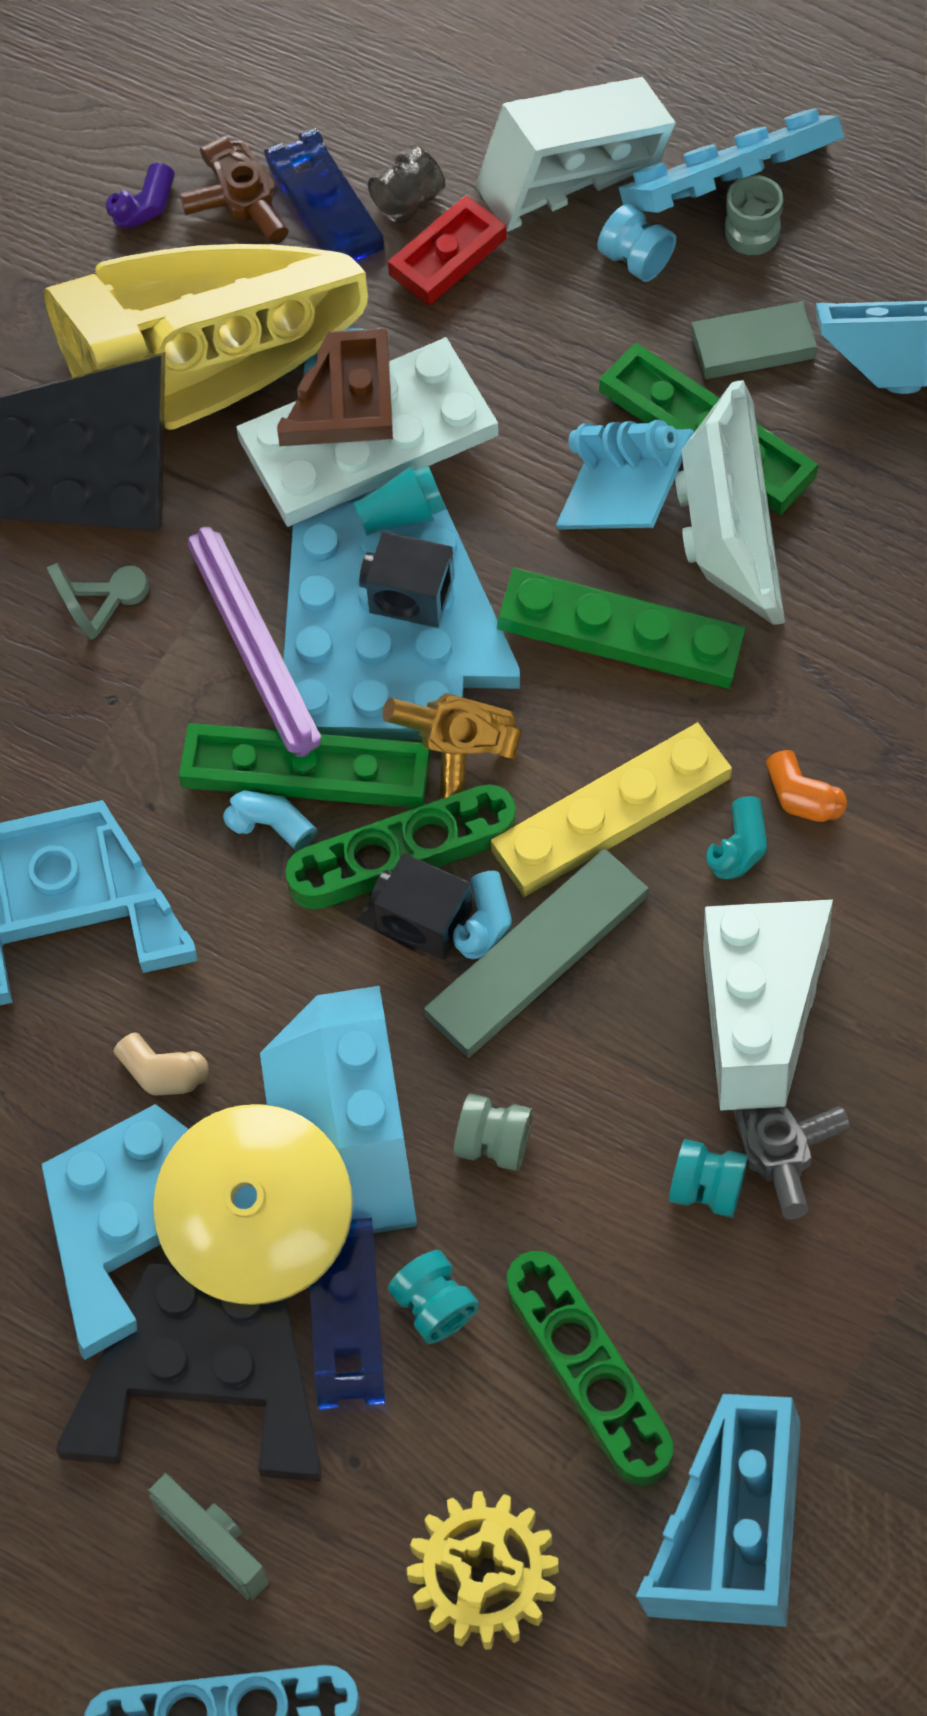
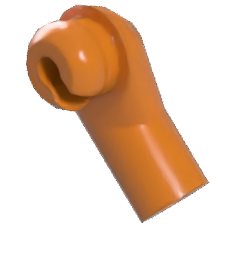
M783 750L768 757L766 766L780 805L785 812L814 822L836 820L845 813L847 799L844 791L839 787H832L826 782L803 777L793 751Z

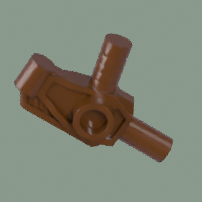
M223 136L201 147V156L205 164L215 173L218 184L181 193L180 198L185 215L226 205L227 210L232 213L234 218H241L245 221L253 218L271 244L282 242L288 236L289 230L272 208V200L276 193V183L243 140L229 141L226 136Z

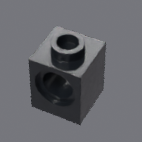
M382 531L376 552H367L365 554L359 576L360 588L367 589L369 613L439 628L454 581L453 548L449 545Z
M405 853L402 854L392 872L384 870L373 888L370 900L375 908L378 931L442 960H445L454 944V929L458 924L464 926L473 910L471 882Z

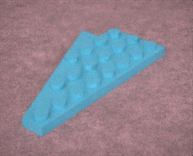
M347 328L344 331L364 330V328ZM317 353L305 361L304 375L315 366ZM374 489L293 525L283 661L320 734L373 739L422 740V737L419 736V730L383 720V707L389 698L427 707L428 702L438 700L445 693L464 698V688L520 689V668L503 631L497 629L498 620L447 509L434 514L433 518L435 521L381 530L366 535L353 502L361 500L377 490ZM382 531L452 546L454 581L439 628L369 613L367 589L360 588L359 576L365 554L367 552H376Z

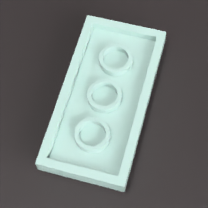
M446 337L389 361L393 439L279 447L277 425L282 417L287 419L296 401L236 426L238 440L287 527L377 489L410 466H413L414 471L427 465L430 466L499 436L496 418Z

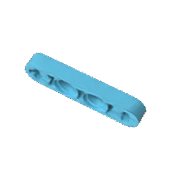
M320 1665L113 1688L101 1692L91 1700L85 1711V1716H112V1708L122 1706L127 1716H149L145 1707V1703L149 1701H156L154 1716H168L173 1704L186 1697L201 1700L206 1705L207 1716H238V1706L241 1699L248 1692L256 1689L266 1690L274 1695L278 1703L275 1716H290L291 1708L284 1690L286 1686L297 1685L296 1696L298 1700H306L319 1697L321 1692L320 1685L325 1683H333L338 1695H347V1702L336 1705L335 1716H358L360 1698L355 1681L346 1671L337 1666ZM316 1706L297 1708L299 1716H322L319 1707Z

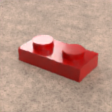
M465 195L388 261L389 276L430 306L507 239L506 224Z

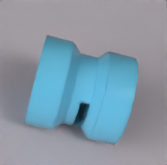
M624 204L605 223L599 235L597 247L600 253L612 261L622 260L627 262L628 271L643 282H647L655 278L668 263L676 245V235L661 224L651 226L646 222V216L643 212L631 204Z

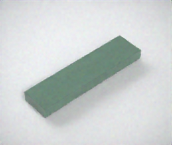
M604 848L424 1008L425 1018L469 1059L648 898L649 887Z

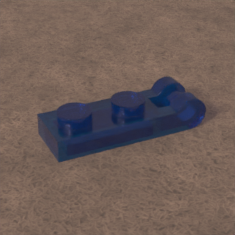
M313 127L300 133L298 141L286 146L279 142L264 149L265 158L272 174L321 250L342 253L350 256L357 262L385 249L382 232L328 152L323 137L317 128ZM305 161H308L312 166L300 173L294 167Z
M372 1217L351 1219L350 1229L339 1255L324 1275L310 1286L318 1409L339 1408V1401L365 1399V1405L386 1404ZM361 1355V1372L337 1374L336 1357Z

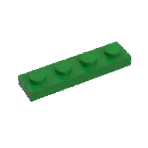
M637 342L599 378V392L644 423L663 420L668 426H673L675 430L692 429L695 432L720 399ZM756 423L768 507L782 515L816 479L818 464Z
M514 567L512 568L497 623V629L726 689H730L745 631L744 626Z
M188 723L179 780L181 788L235 793L246 790L283 797L417 808L425 803L431 750L425 748L423 743L320 734V746L311 750L308 756L297 757L295 753L287 751L277 730Z

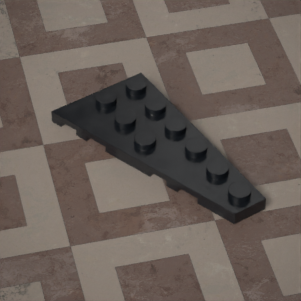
M166 352L118 366L112 365L97 369L91 373L61 381L55 380L0 395L1 519L158 531L162 526Z

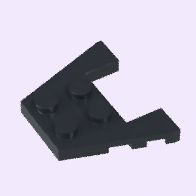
M149 1263L127 1305L136 1318L137 1331L105 1348L58 1441L56 1452L60 1459L120 1464L129 1402L132 1396L266 1407L258 1466L260 1476L321 1482L322 1469L286 1299L259 1305L226 1302L214 1298L190 1284L173 1265Z

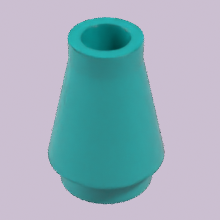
M428 465L415 471L413 466H410L365 498L353 502L366 535L381 530L435 521L433 515L446 510Z

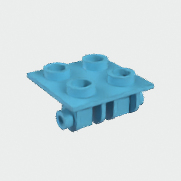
M654 420L643 424H637L633 421L623 423L611 422L605 428L603 425L581 424L577 430H573L570 433L569 447L573 453H578L584 464L557 521L556 527L558 529L653 528L683 461L681 450L694 431L692 429L675 430L673 426H668L663 420Z

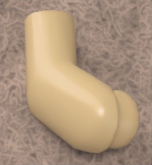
M137 1032L121 1039L113 1051L139 1085L146 1092L154 1096L191 1092L198 1085L203 1084L209 1075L208 1063L200 1053L190 1051L187 1053L176 1052L156 1055Z

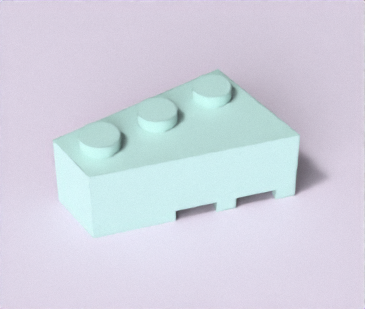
M643 77L503 103L475 187L495 217L506 224L508 232L522 226L519 216L547 204L553 212L568 205L566 195L592 183L599 191L633 176L632 173L636 170L658 164L676 122Z
M833 900L705 907L703 954L720 1110L786 1106L803 1042L806 1022L810 1008L813 1005L817 981L829 945Z

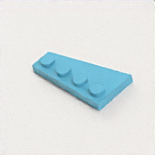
M817 109L805 110L786 117V128L768 134L767 127L764 126L734 136L736 145L717 152L716 145L714 144L689 151L684 154L686 163L666 170L665 163H658L636 170L632 173L634 182L618 187L623 205L631 204L640 211L658 213L673 207L672 200L688 196L698 197L715 190L716 186L713 178L720 176L721 181L745 178L762 171L765 168L763 161L771 158L772 163L788 161L843 139L844 134L839 116H819Z

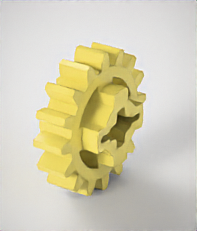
M477 1491L473 1496L472 1508L463 1510L460 1504L454 1498L447 1500L449 1513L447 1520L443 1522L430 1514L424 1519L426 1529L431 1536L430 1540L413 1538L410 1544L412 1553L424 1561L423 1563L407 1567L408 1580L410 1583L426 1585L413 1596L414 1604L417 1610L435 1607L430 1618V1627L436 1633L445 1628L449 1623L455 1626L454 1638L456 1645L463 1646L470 1633L474 1632L480 1633L484 1650L492 1649L494 1632L501 1630L515 1643L520 1640L518 1622L522 1618L536 1626L542 1622V1613L535 1604L536 1600L554 1601L556 1587L543 1580L542 1577L551 1576L559 1572L558 1558L550 1555H541L542 1552L552 1545V1535L549 1530L538 1531L532 1534L531 1529L535 1523V1511L528 1508L517 1517L511 1514V1498L508 1495L504 1494L500 1498L496 1508L486 1507L482 1491ZM481 1527L480 1532L462 1541L453 1539L466 1530ZM510 1535L520 1543L526 1552L530 1569L525 1568L523 1562L511 1558L507 1550ZM484 1558L494 1560L495 1573H487L483 1582L473 1581L471 1567H479ZM436 1571L442 1572L443 1577L455 1581L459 1589L456 1606L447 1599L440 1589ZM505 1598L514 1601L511 1605L500 1611L485 1614L487 1607Z

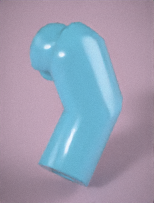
M246 790L241 791L230 798L231 806L226 808L223 815L225 824L238 834L252 832L256 823L270 825L295 851L307 847L317 835V828L285 797L280 795Z
M497 871L482 872L470 879L477 911L467 920L464 926L458 924L453 932V943L456 949L466 958H481L505 937L511 929L512 918L501 876Z

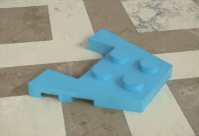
M103 800L0 823V1005L13 1003L3 952L4 944L130 916L139 963L143 973L198 961L193 940L180 925L172 912L170 904L161 890L157 889L143 867L140 857Z
M156 1104L42 1163L43 1178L65 1277L78 1348L84 1360L137 1331L136 1318L108 1276V1273L161 1245L156 1232L153 1209L156 1182L167 1155L182 1135L189 1130ZM252 1186L242 1187L235 1195V1204L239 1209L250 1208L257 1200V1191Z

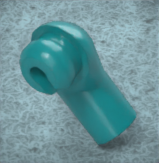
M742 797L732 802L731 809L735 834L729 839L721 840L719 847L712 843L707 850V864L719 878L731 880L742 877L767 852L768 846L762 801L757 797Z

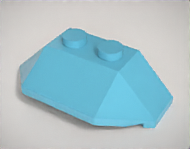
M927 301L816 303V317L821 335L878 388H887V390L899 394H909L919 391L921 387H927Z
M374 986L317 995L260 1052L267 1105L292 1111L312 1122L330 1139L340 1153L346 1165L352 1187L353 1210L348 1232L352 1237L417 1227L380 987Z

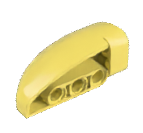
M258 244L192 246L125 256L99 263L95 268L96 275H88L44 289L46 310L72 377L166 352L164 427L169 430L177 429L219 411L264 388L295 369L318 352L328 332L344 331L363 314L368 300L365 271L350 256L338 252L311 248Z

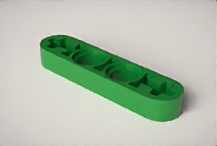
M481 785L302 848L292 855L286 866L285 873L289 894L294 902L303 908L312 910L322 909L373 891L381 873L384 870L392 872L403 853L438 868L491 849V839L516 826L514 799L508 791L499 786ZM488 807L492 814H498V823L488 825L484 818H479L478 810ZM457 815L461 816V825L466 828V836L458 837L457 823L454 818ZM424 825H438L448 833L447 840L437 848H422L413 840L416 831ZM378 845L389 852L390 858L384 866L379 869L370 870L358 865L355 861L357 853L366 846ZM345 856L347 873L350 876L346 879H342L341 867L338 868L337 858ZM316 868L320 876H323L324 881L322 886L313 888L309 880H306L305 871Z
M530 1251L521 1254L511 1263L507 1271V1295L515 1312L615 1471L624 1481L636 1486H649L659 1482L667 1475L672 1464L673 1441L668 1429L563 1265L553 1255L544 1251ZM532 1271L539 1279L545 1278L548 1275L551 1277L548 1281V1295L556 1309L542 1323H539L537 1319L545 1317L546 1310L539 1295L534 1290L524 1294L521 1292L525 1288L524 1275ZM565 1301H568L571 1304L561 1307V1305ZM575 1323L584 1327L591 1338L588 1348L577 1355H565L559 1352L552 1343V1336L561 1325ZM603 1378L619 1382L626 1393L624 1403L618 1409L610 1412L594 1408L587 1398L589 1387L595 1381ZM636 1411L642 1417L633 1419L632 1429L644 1445L654 1441L659 1445L654 1451L655 1464L648 1467L641 1459H636L632 1462L626 1459L631 1452V1442L621 1425L629 1420ZM618 1426H621L617 1429L614 1435H610L607 1432L608 1429H613Z

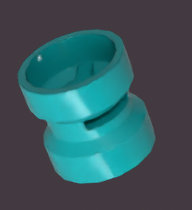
M684 1139L672 1179L669 1202L687 1207L695 1202L709 1205L714 1214L733 1218L741 1193L749 1155L731 1150L720 1155L709 1152L703 1143Z
M441 1250L429 1251L417 1257L402 1268L388 1285V1291L399 1307L412 1309V1313L415 1316L414 1327L426 1344L437 1343L458 1331L471 1320L480 1307L479 1301L468 1287L460 1286L456 1281L451 1280L453 1266Z

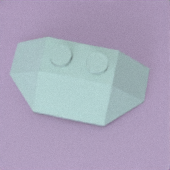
M744 380L732 382L681 450L684 470L677 472L675 484L681 507L689 506L692 524L690 527L683 528V541L688 562H697L707 580L771 624L777 625L785 623L754 404Z

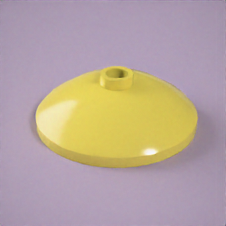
M257 1104L240 1105L218 1111L202 1119L175 1143L167 1155L157 1178L153 1202L154 1221L160 1244L167 1258L180 1275L202 1292L226 1302L243 1305L268 1304L292 1297L305 1290L324 1275L333 1264L346 1241L350 1229L353 1210L352 1187L346 1165L340 1153L330 1139L312 1122L280 1107ZM245 1186L254 1187L257 1191V1200L254 1205L247 1209L237 1208L235 1204L237 1191Z

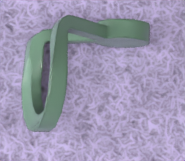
M58 562L47 567L58 592L74 620L91 640L100 634L119 603L135 605L144 600L149 593L150 584L148 578L136 566L119 568L112 575L110 582H70ZM74 595L108 597L93 620L90 621Z

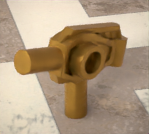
M445 693L436 701L428 702L427 707L389 698L385 702L382 711V717L385 722L419 730V736L422 737L425 748L442 752L441 798L465 791L466 753L489 752L515 759L523 731L517 728L513 711Z

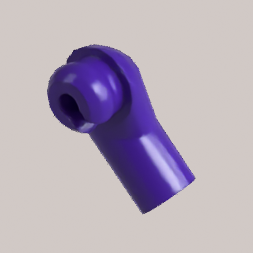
M152 163L148 167L140 193L134 196L126 190H120L119 194L116 192L112 193L106 202V211L109 216L113 217L114 224L124 229H133L162 215L165 211L175 177L174 170L164 163Z

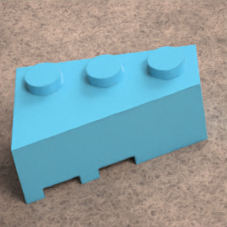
M722 1395L690 1469V1480L675 1515L671 1514L662 1534L664 1540L648 1577L644 1576L637 1592L636 1598L648 1617L787 1627L801 1424L792 1398Z

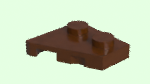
M387 328L327 333L317 352L315 366L306 372L297 388L298 399L287 419L282 417L277 425L279 447L393 439Z

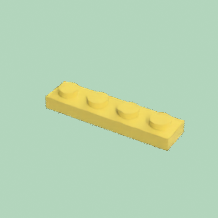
M697 722L491 839V851L525 898L591 860L604 848L606 850L612 848L730 780L732 767Z

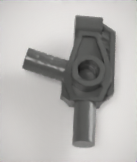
M786 1106L733 1110L744 1153L749 1155L747 1160L748 1168L754 1172L757 1171L766 1182H774L784 1218L798 1219L803 1217L808 1212V1206L800 1176H802L804 1170L811 1166V1155L808 1147L850 1130L849 1119L841 1106H837L798 1123Z

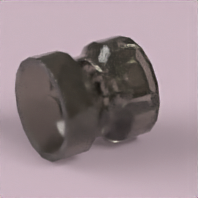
M415 145L408 146L397 155L392 169H380L367 182L368 191L376 206L386 217L398 224L405 223L416 214L418 203L423 200L431 201L446 187L443 172L437 162L429 153Z

